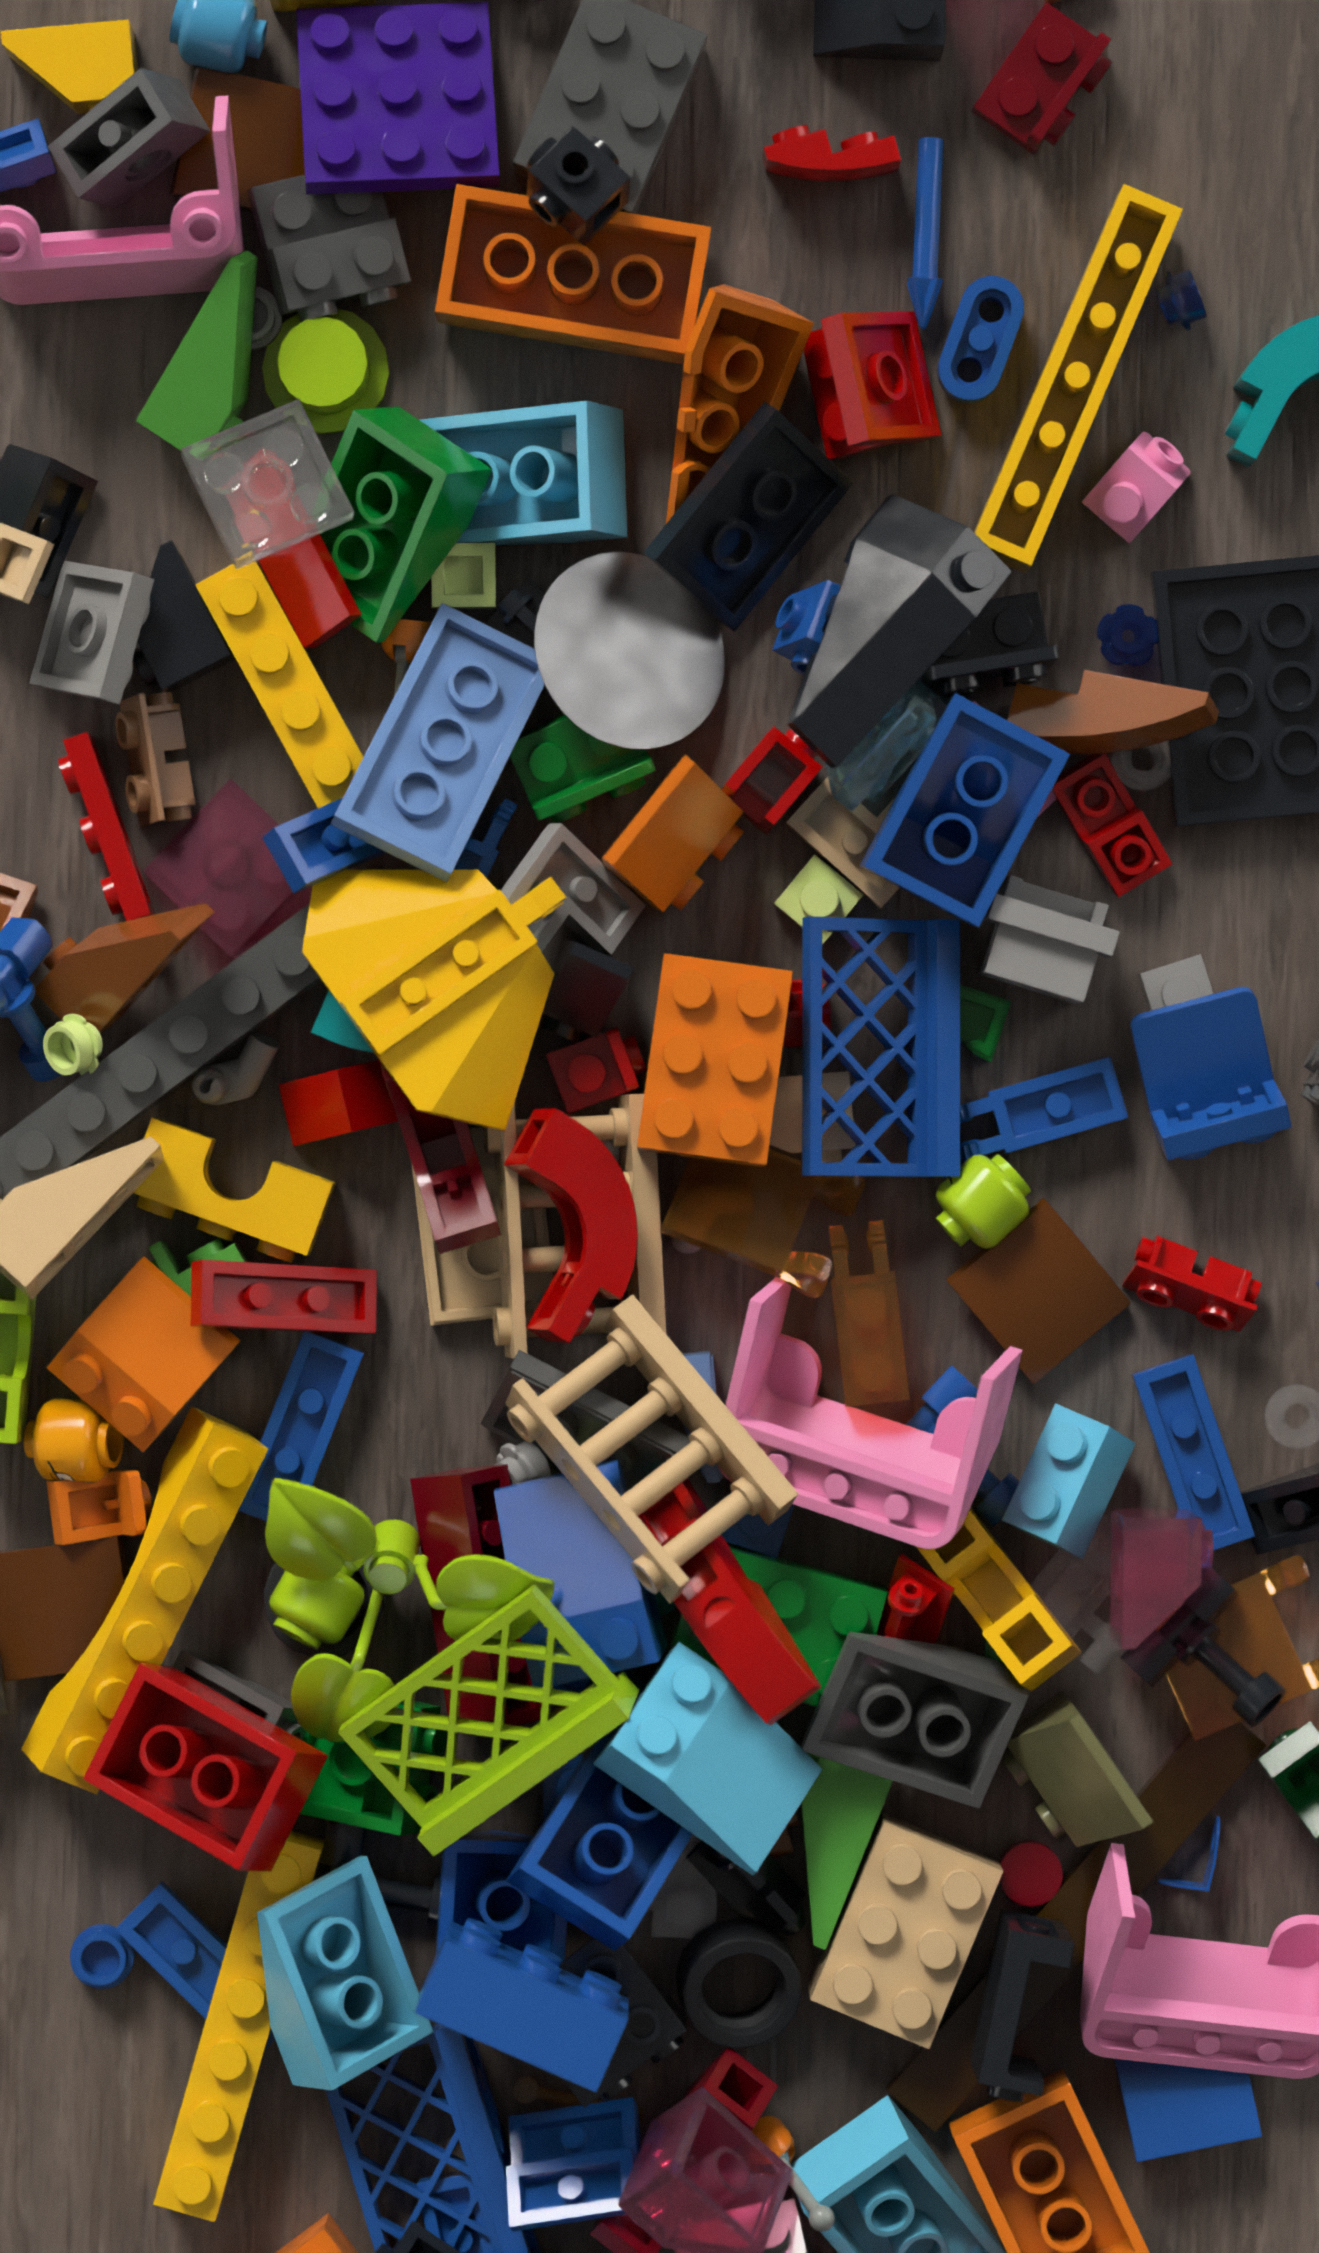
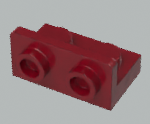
M1046 2L974 104L971 112L1033 155L1044 140L1055 146L1076 116L1074 112L1067 108L1080 88L1091 94L1111 66L1112 61L1105 57L1104 54L1112 39L1103 32L1098 37L1094 36Z

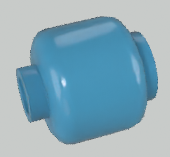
M177 0L171 22L169 41L178 45L180 57L187 64L236 74L244 67L248 56L260 58L266 39L268 21L257 18L258 6L256 0Z

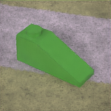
M248 250L230 258L136 419V422L199 463H202L218 451L224 455L227 454L239 438L246 424L238 416L247 403L249 394L258 259L257 256Z
M806 1752L822 1768L819 1776L801 1802L800 1809L811 1937L814 1946L826 1950L893 1780Z

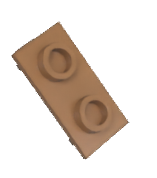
M172 692L156 693L146 697L145 693H139L121 701V712H118L116 715L115 729L120 747L123 750H127L131 775H128L126 779V799L131 812L137 813L139 828L165 820L164 811L166 822L192 819L190 807L195 806L196 801L189 761L166 764L164 752L186 749L180 704H173Z

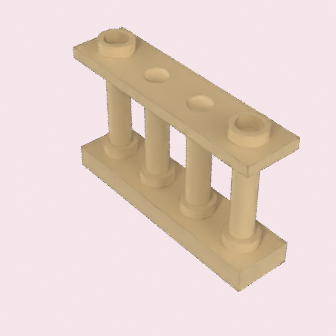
M644 1094L618 1095V1108H611L609 1115L576 1116L571 1118L590 1130L601 1141L610 1140L613 1147L620 1146L621 1169L629 1184L634 1200L638 1230L635 1263L627 1286L628 1297L633 1294L666 1334L657 1153L637 1150ZM515 1102L505 1132L483 1127L485 1152L495 1154L498 1225L501 1231L499 1251L502 1307H494L493 1335L496 1346L504 1345L505 1357L512 1359L515 1358L518 1350L527 1353L528 1337H539L526 1329L535 1311L525 1312L523 1274L557 1272L564 1252V1246L522 1248L520 1209L554 1208L556 1206L550 1197L535 1184H519L518 1174L503 1165L528 1120H515ZM615 1307L595 1308L593 1318L582 1334L608 1333L604 1327Z
M632 1294L612 1310L604 1327L609 1333L607 1335L608 1343L539 1396L524 1378L520 1379L512 1386L505 1404L510 1409L507 1412V1417L516 1432L528 1443L536 1440L634 1559L631 1567L641 1584L653 1594L660 1591L667 1601L671 1603L680 1596L689 1581V1578L680 1569L682 1564L747 1513L752 1516L759 1514L769 1526L789 1510L799 1493ZM625 1364L631 1367L634 1364L650 1383L648 1385L649 1393L579 1446L555 1416L621 1365ZM663 1414L668 1416L676 1414L691 1432L689 1435L690 1443L620 1496L596 1466ZM707 1463L710 1466H714L717 1463L733 1483L730 1485L732 1493L662 1547L638 1516Z

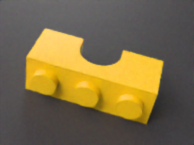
M157 1117L151 1118L144 1139L152 1137L159 1143L165 1160L133 1192L140 1195L136 1207L169 1219L173 1218L175 1209L198 1216L200 1218L196 1226L197 1229L232 1241L236 1231L260 1239L257 1251L287 1262H293L296 1252L305 1256L311 1254L336 1182L279 1161H272L266 1181L255 1195L243 1200L229 1198L215 1188L209 1175V1160L217 1139Z
M971 1507L962 1527L947 1544L935 1549H924L916 1546L938 1577L955 1588L953 1593L973 1616L982 1629L983 1636L1020 1685L1032 1692L1082 1653Z

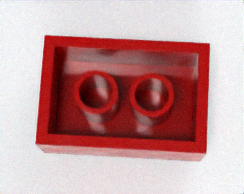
M140 1663L83 1779L239 1871L271 1872L328 1755L174 1667Z

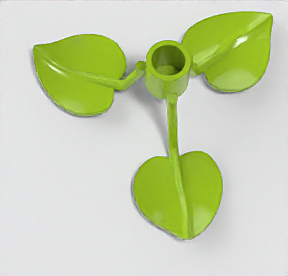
M275 1478L272 1482L265 1538L267 1549L276 1564L294 1576L309 1580H327L334 1577L343 1565L351 1571H357L364 1564L365 1578L373 1588L351 1664L332 1654H317L307 1660L294 1677L291 1690L293 1712L299 1724L318 1739H327L330 1742L345 1741L338 1734L341 1724L395 1686L384 1673L362 1667L367 1656L384 1594H396L412 1583L415 1574L418 1576L429 1605L433 1609L445 1610L443 1619L444 1630L455 1641L534 1584L549 1601L552 1599L555 1587L554 1580L533 1575L508 1561L486 1555H465L454 1559L439 1573L435 1588L427 1569L428 1557L426 1555H418L421 1542L419 1533L409 1523L390 1519L374 1526L360 1509L337 1496L294 1481ZM531 1609L512 1622L511 1641L522 1637L539 1621ZM502 1629L490 1638L501 1639ZM375 1721L363 1731L370 1738L383 1732L391 1723Z

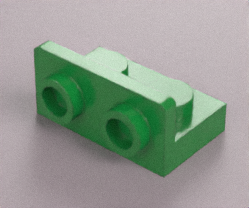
M565 714L522 732L510 754V758L537 820L550 816L553 823L570 819L587 809L585 801L609 791L611 797H619L637 790L646 783L644 776L656 770L646 749L623 748L601 741L583 731Z

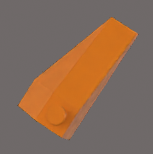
M725 284L709 288L685 349L666 524L760 406L765 402L780 410L814 322L772 299Z

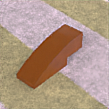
M1084 670L1078 694L1017 683L1007 721L1069 754H1101L1138 749L1180 738L1215 724L1219 710L1208 692Z

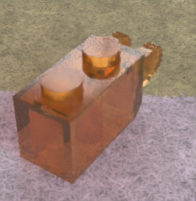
M883 1220L868 1222V1230L866 1231L868 1251L871 1252L873 1272L849 1274L847 1258L849 1242L843 1225L829 1226L834 1275L828 1277L842 1403L845 1407L910 1400L895 1271L889 1270Z

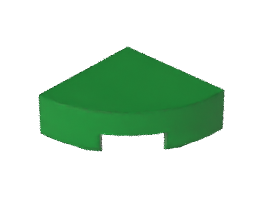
M960 984V1042L974 1055L988 1062L992 1061L1011 1001Z

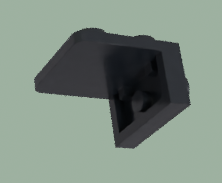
M592 1938L561 1962L560 1969L581 1978L584 1977L586 1970L616 1981L622 1986L619 1994L628 1998V2021L597 2092L562 2078L585 2108L598 2097L602 2102H606L621 2092L633 2080L630 2073L649 2058L655 2064L675 2051L684 2041L681 2034L687 2030L686 2016L672 1997L665 2000L624 1944L613 1951L595 1938Z

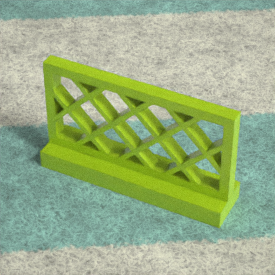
M534 1584L341 1724L338 1734L421 1826L417 1838L433 1856H436L629 1719L639 1689L623 1671L615 1676ZM531 1609L548 1629L547 1646L511 1641L512 1622ZM502 1629L501 1639L490 1638ZM557 1640L564 1648L556 1647ZM472 1650L500 1654L498 1681L462 1676L464 1656ZM509 1656L545 1661L543 1687L508 1683ZM555 1662L580 1666L594 1683L580 1693L553 1689ZM453 1665L452 1674L442 1673ZM423 1686L451 1689L449 1716L414 1711L415 1692ZM461 1691L496 1696L495 1721L489 1722L459 1717ZM506 1698L541 1702L540 1722L531 1728L504 1724ZM405 1700L404 1709L394 1708ZM551 1704L562 1705L551 1713ZM375 1721L403 1724L401 1750L377 1747L363 1730ZM413 1726L448 1731L446 1757L411 1752ZM458 1732L493 1737L492 1756L484 1762L457 1759ZM503 1739L513 1740L502 1748ZM394 1765H400V1771ZM410 1767L445 1772L444 1790L426 1802L409 1783ZM455 1774L464 1775L459 1780L454 1782Z

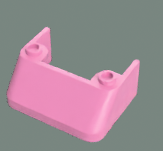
M229 96L215 97L212 133L219 190L196 191L182 197L173 208L170 224L40 233L36 220L27 211L12 205H0V298L12 304L27 305L212 291L230 258L245 251Z
M782 1271L749 1301L725 1406L799 1493L792 1504L920 1548L935 1549L944 1546L962 1527L1000 1441L1022 1350L1010 1346L981 1376L976 1398L961 1397L950 1402L941 1411L936 1422L934 1434L817 1395L822 1377V1365L817 1353L806 1342L781 1333L794 1279L793 1274ZM718 1466V1468H719V1470L721 1471V1473L731 1482V1480L726 1476V1474H725V1473L721 1470V1468Z
M1111 1843L1087 1913L1080 2006V2026L1085 2047L1097 2056L1113 2059L1291 2079L1309 2078L1319 2074V1915H1297L1283 1921L1275 1929L1268 1947L1149 1934L1152 1927L1151 1911L1148 1904L1142 1898L1131 1894L1124 1844Z

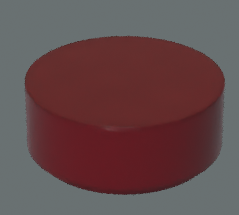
M1022 1840L1012 1844L1002 1854L999 1863L1003 1869V1874L999 1883L1005 1894L1012 1901L1023 1906H1039L1048 1902L1056 1895L1062 1883L1063 1871L1057 1855L1049 1846L1036 1840Z

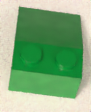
M399 406L353 410L310 514L362 614L352 621L350 625L376 643L386 640L469 526L492 472L490 467Z

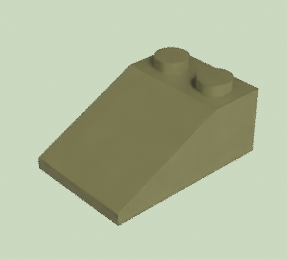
M1063 1691L1017 1721L1007 1744L1009 1748L1004 1751L1001 1760L1020 1787L1031 1780L1045 1801L1034 1808L1055 1839L1067 1833L1075 1846L1080 1847L1142 1830L1153 1822L1081 1714Z

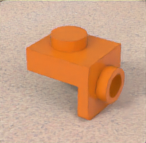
M109 1470L96 1483L71 1480L46 1481L55 1544L68 1545L116 1535L137 1536L145 1534L147 1528L146 1518H149L152 1512V1500L146 1482L141 1480L138 1470Z

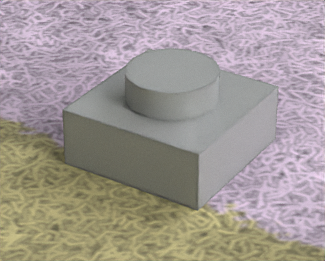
M1201 954L1138 974L1149 1011L1213 994Z

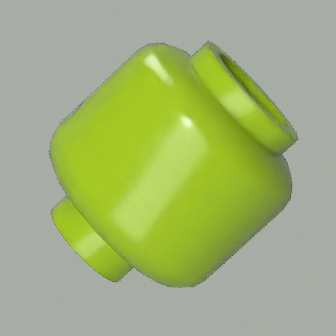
M996 1154L992 1159L983 1155H973L960 1165V1177H947L936 1188V1199L944 1211L935 1219L960 1247L970 1239L979 1247L985 1249L992 1248L1028 1216L1029 1205L1025 1197L1031 1192V1189L1016 1170L999 1154Z
M343 1565L334 1577L327 1580H309L294 1576L285 1571L269 1600L270 1609L277 1616L273 1626L314 1650H318L322 1642L326 1644L339 1643L346 1634L365 1598L361 1585L352 1579L355 1571H351Z

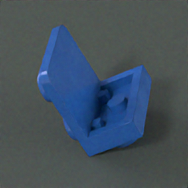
M1238 987L1147 1011L1133 1017L1130 1028L1155 1135L1167 1160L1175 1158L1184 1160L1202 1158L1210 1154L1214 1148L1239 1141L1243 1143L1262 1142L1271 1138L1277 1131L1292 1128L1287 1103L1274 1081L1257 998L1250 988Z

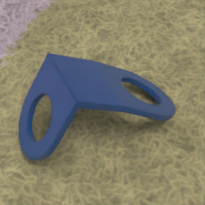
M1215 1816L1213 1822L1209 1857L1202 1883L1169 1878H1160L1158 1883L1172 1887L1209 1892L1219 1843V1816Z

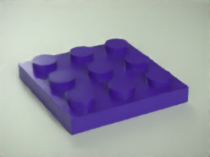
M488 2L296 9L306 195L455 189L456 184L478 188L499 187V160Z

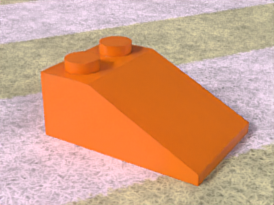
M684 755L604 855L603 865L661 914L671 904L682 911L705 882L695 873L711 854L722 861L745 832L735 824L742 816L743 811L695 762Z

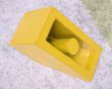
M129 19L1 31V42L9 57L77 114L88 113L138 70L135 32Z

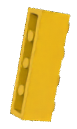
M250 554L200 581L195 586L317 808H320L344 797L364 756L309 655L302 646L254 556Z

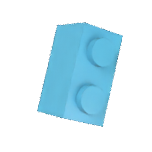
M1055 1403L1002 1521L1033 1538L1083 1559L1136 1443L1110 1426Z

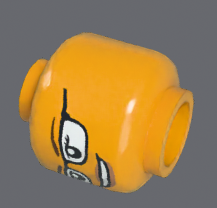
M51 1399L40 1408L36 1419L30 1420L27 1423L23 1440L24 1451L28 1458L34 1459L39 1474L47 1480L96 1483L108 1473L110 1468L118 1466L123 1452L124 1435L84 1400Z

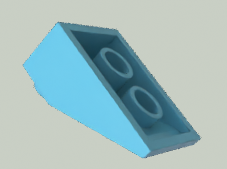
M578 401L420 419L421 422L492 469L469 526L456 543H495L496 546L576 543L627 537L623 409L591 401Z
M678 1642L661 1660L637 1696L629 1719L617 1726L593 1762L599 1769L752 1876L758 1871L822 1771V1768L805 1751H802L801 1747L776 1722L769 1725L761 1719L724 1672L681 1642Z
M359 1856L257 1912L270 2027L293 2085L332 2091L434 2032L429 2019L415 2014L419 1992L367 1856Z
M888 2095L790 2164L820 2205L829 2207L833 2211L835 2216L833 2226L821 2233L838 2253H1006L925 2139ZM798 2198L804 2214L809 2218V2211Z

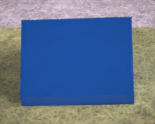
M500 1830L465 1834L442 1851L436 1954L450 1922L453 1921L464 1926L467 1918L499 1930L503 1934L500 1942L521 1952H524L526 1945L530 1944L555 1954L562 1961L565 1959L567 1920L506 1881L533 1835Z

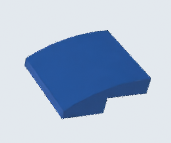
M1113 2059L1136 2162L1262 2137L1249 2074Z
M633 2097L591 2103L585 2108L582 2105L508 2116L511 2165L506 2166L509 2227L512 2232L639 2212L641 2180L640 2128L638 2106Z

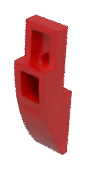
M687 1478L640 1514L638 1518L663 1547L704 1515L707 1509ZM722 1534L680 1566V1569L689 1578V1581L680 1596L674 1600L675 1605L725 1675L766 1724H774L821 1688L761 1585L747 1578Z

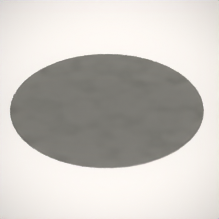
M610 552L585 558L559 575L546 592L540 604L535 623L534 646L542 680L550 696L561 711L575 725L591 736L608 744L623 748H659L679 741L692 733L708 717L715 706L721 691L725 671L724 647L716 619L648 557L627 552Z

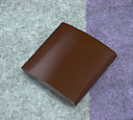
M196 68L190 97L209 127L210 132L177 159L170 194L184 197L196 191L219 190L212 133L215 97L229 96L240 209L253 212L247 192L248 189L305 175L300 89L243 75Z
M1044 1198L1029 1209L1028 1216L996 1246L983 1248L946 1279L1005 1351L1010 1346L1022 1350L1018 1367L1033 1385L1131 1304L1099 1262Z
M122 1535L68 1545L54 1544L0 1551V1655L4 1681L64 1674L70 1671L102 1626L128 1576Z

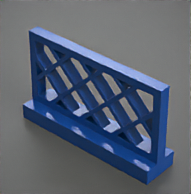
M802 918V1176L960 1177V920ZM822 931L840 932L856 950V953L837 973L822 958ZM858 933L874 934L865 942ZM889 934H908V961L894 975L874 950ZM864 961L886 984L866 1006L844 983ZM822 978L827 982V984L823 988ZM907 979H908V989L903 985V983H904ZM835 992L856 1015L837 1037L822 1022V1005ZM893 994L907 1008V1026L895 1039L874 1016ZM864 1025L886 1048L866 1070L844 1047ZM822 1042L827 1046V1048L823 1052ZM906 1044H907V1052L903 1049V1047H904ZM834 1057L856 1079L837 1102L822 1087V1070ZM893 1058L907 1072V1090L895 1103L873 1080ZM864 1089L886 1112L866 1134L844 1112ZM822 1106H823V1108L827 1111L823 1117H822ZM906 1108H907V1117H906V1115L903 1113V1111H904ZM836 1121L856 1145L840 1163H822V1135ZM893 1122L907 1136V1164L890 1163L874 1145L877 1139ZM866 1154L873 1163L856 1162Z
M436 2024L432 2026L433 2033L405 2048L409 2049L429 2043L437 2069L427 2088L394 2071L405 2050L403 2049L392 2056L387 2066L379 2063L369 2069L382 2077L367 2106L344 2094L342 2086L332 2091L325 2090L375 2252L382 2243L391 2248L387 2233L399 2240L412 2221L417 2222L425 2203L459 2221L447 2243L454 2247L463 2228L467 2225L489 2237L494 2253H542L534 2228L512 2232L509 2227L506 2166L511 2165V2152L475 2039L443 2025ZM439 2080H441L446 2099L434 2093ZM388 2081L421 2098L407 2127L374 2110ZM428 2102L452 2116L456 2131L446 2149L413 2132ZM349 2110L361 2116L355 2128ZM368 2120L400 2137L386 2167L362 2154L358 2138ZM458 2141L460 2142L465 2160L453 2154ZM407 2142L440 2159L424 2192L417 2189L415 2183L392 2171ZM446 2164L469 2175L475 2192L465 2211L435 2194L430 2196ZM368 2171L380 2177L374 2190ZM386 2182L419 2199L405 2228L381 2216L377 2199ZM477 2201L485 2226L475 2221V2217L471 2215Z

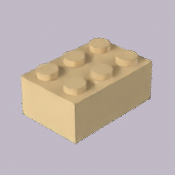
M880 1812L827 1948L822 1951L808 1984L810 2000L930 2049L1003 1874L999 1861L889 1814Z

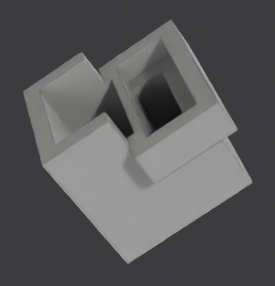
M1010 875L1007 877L1002 895L996 894L984 918V921L993 923L978 975L1072 1004L1083 1003L1097 957L1108 958L1113 956L1120 931L1103 926L1109 905L1085 901L1023 882L1022 878Z

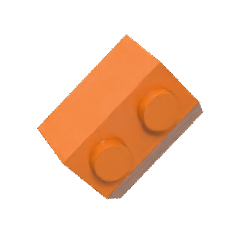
M143 1256L78 1328L48 1365L47 1369L137 1448L144 1452L179 1415L241 1340L227 1328L191 1326V1297Z

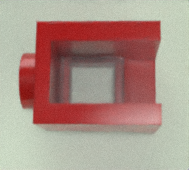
M773 726L721 790L743 811L742 815L764 834L768 835L817 776L823 766L814 760L817 754L793 730L788 729L783 734Z

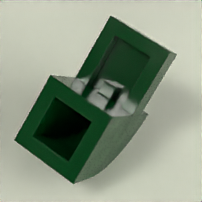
M1309 1721L1300 1729H1289L1276 1737L1270 1744L1268 1752L1258 1760L1272 1783L1319 1845V1732Z

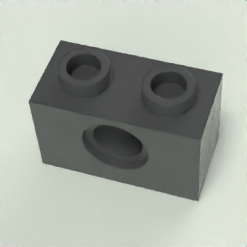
M140 68L48 145V148L78 199L119 208L208 134L210 129L180 79Z

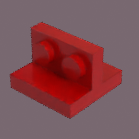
M914 311L839 313L821 319L822 328L810 333L803 351L825 453L830 460L844 459L890 444L923 442L942 436Z

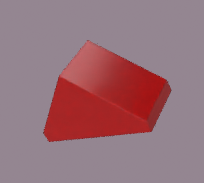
M379 1060L336 1069L278 1085L293 1146L398 1122Z

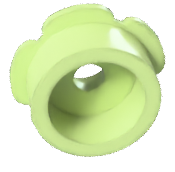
M67 1014L63 1017V1021L57 1022L46 1031L43 1039L44 1054L50 1066L57 1073L71 1075L79 1072L83 1075L88 1070L91 1074L97 1069L99 1065L98 1057L102 1052L103 1042L97 1028L88 1023L84 1017L78 1014Z

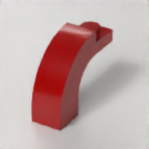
M557 1108L534 1109L503 1165L541 1188L550 1197L560 1214L565 1242L560 1266L526 1329L546 1341L570 1343L572 1338L582 1334L591 1322L595 1312V1304L592 1303L595 1296L597 1298L622 1299L629 1284L637 1252V1216L634 1200L625 1175L603 1142L582 1124Z

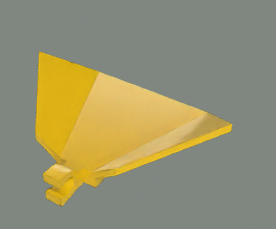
M478 869L453 870L447 882L423 870H344L313 885L302 954L417 1111L505 1132L554 977L553 970L537 945V939L528 927L562 906L566 896L552 877L546 879L511 905L500 889L497 890Z

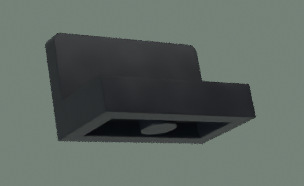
M9 444L0 461V523L54 544L34 592L37 595L49 598L98 481L54 458Z

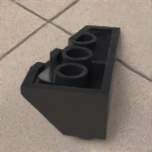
M893 494L885 498L850 543L844 560L845 563H848L838 594L832 596L825 614V616L829 617L821 643L817 653L810 656L787 725L831 769L838 767L966 629L1012 572L968 526Z

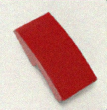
M808 125L792 127L774 134L771 137L773 144L764 147L762 155L765 171L785 177L815 181H846L877 177L897 172L902 160L894 135L879 140L876 131L862 133L843 140L840 143L842 151L832 153L826 129L810 133Z
M1106 753L1092 754L1058 776L1052 788L1056 801L1117 897H1121L1173 864L1143 811L1134 804Z

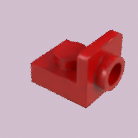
M617 1027L601 1033L597 1037L593 1036L546 1054L568 1114L639 1088L640 1086L635 1075L647 1071L634 1035L622 1039Z

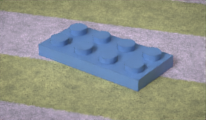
M441 603L330 825L447 882L545 685L538 669L535 649Z

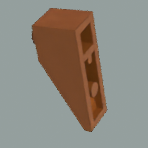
M207 903L99 927L78 944L70 936L44 960L43 964L50 972L37 985L35 993L62 1021L63 1017L67 1014L81 1015L88 1023L94 1025L101 1035L128 1011L215 912Z

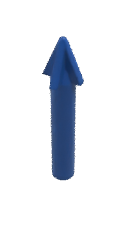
M936 137L918 139L912 277H908L909 282H906L919 328L922 330L927 328L943 279L938 278L944 140Z

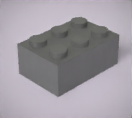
M582 0L514 158V175L528 181L529 168L527 163L535 150L550 137L558 141L574 126L588 139L592 136L601 139L615 153L619 160L618 166L631 177L628 203L620 212L637 214L706 52L707 34L628 0Z

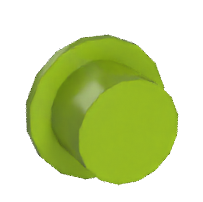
M338 308V314L329 317L307 319L301 323L299 314H296L283 322L278 336L267 346L262 364L265 391L278 413L297 428L322 435L344 432L355 409L377 408L384 399L390 375L386 348L374 328L353 312Z

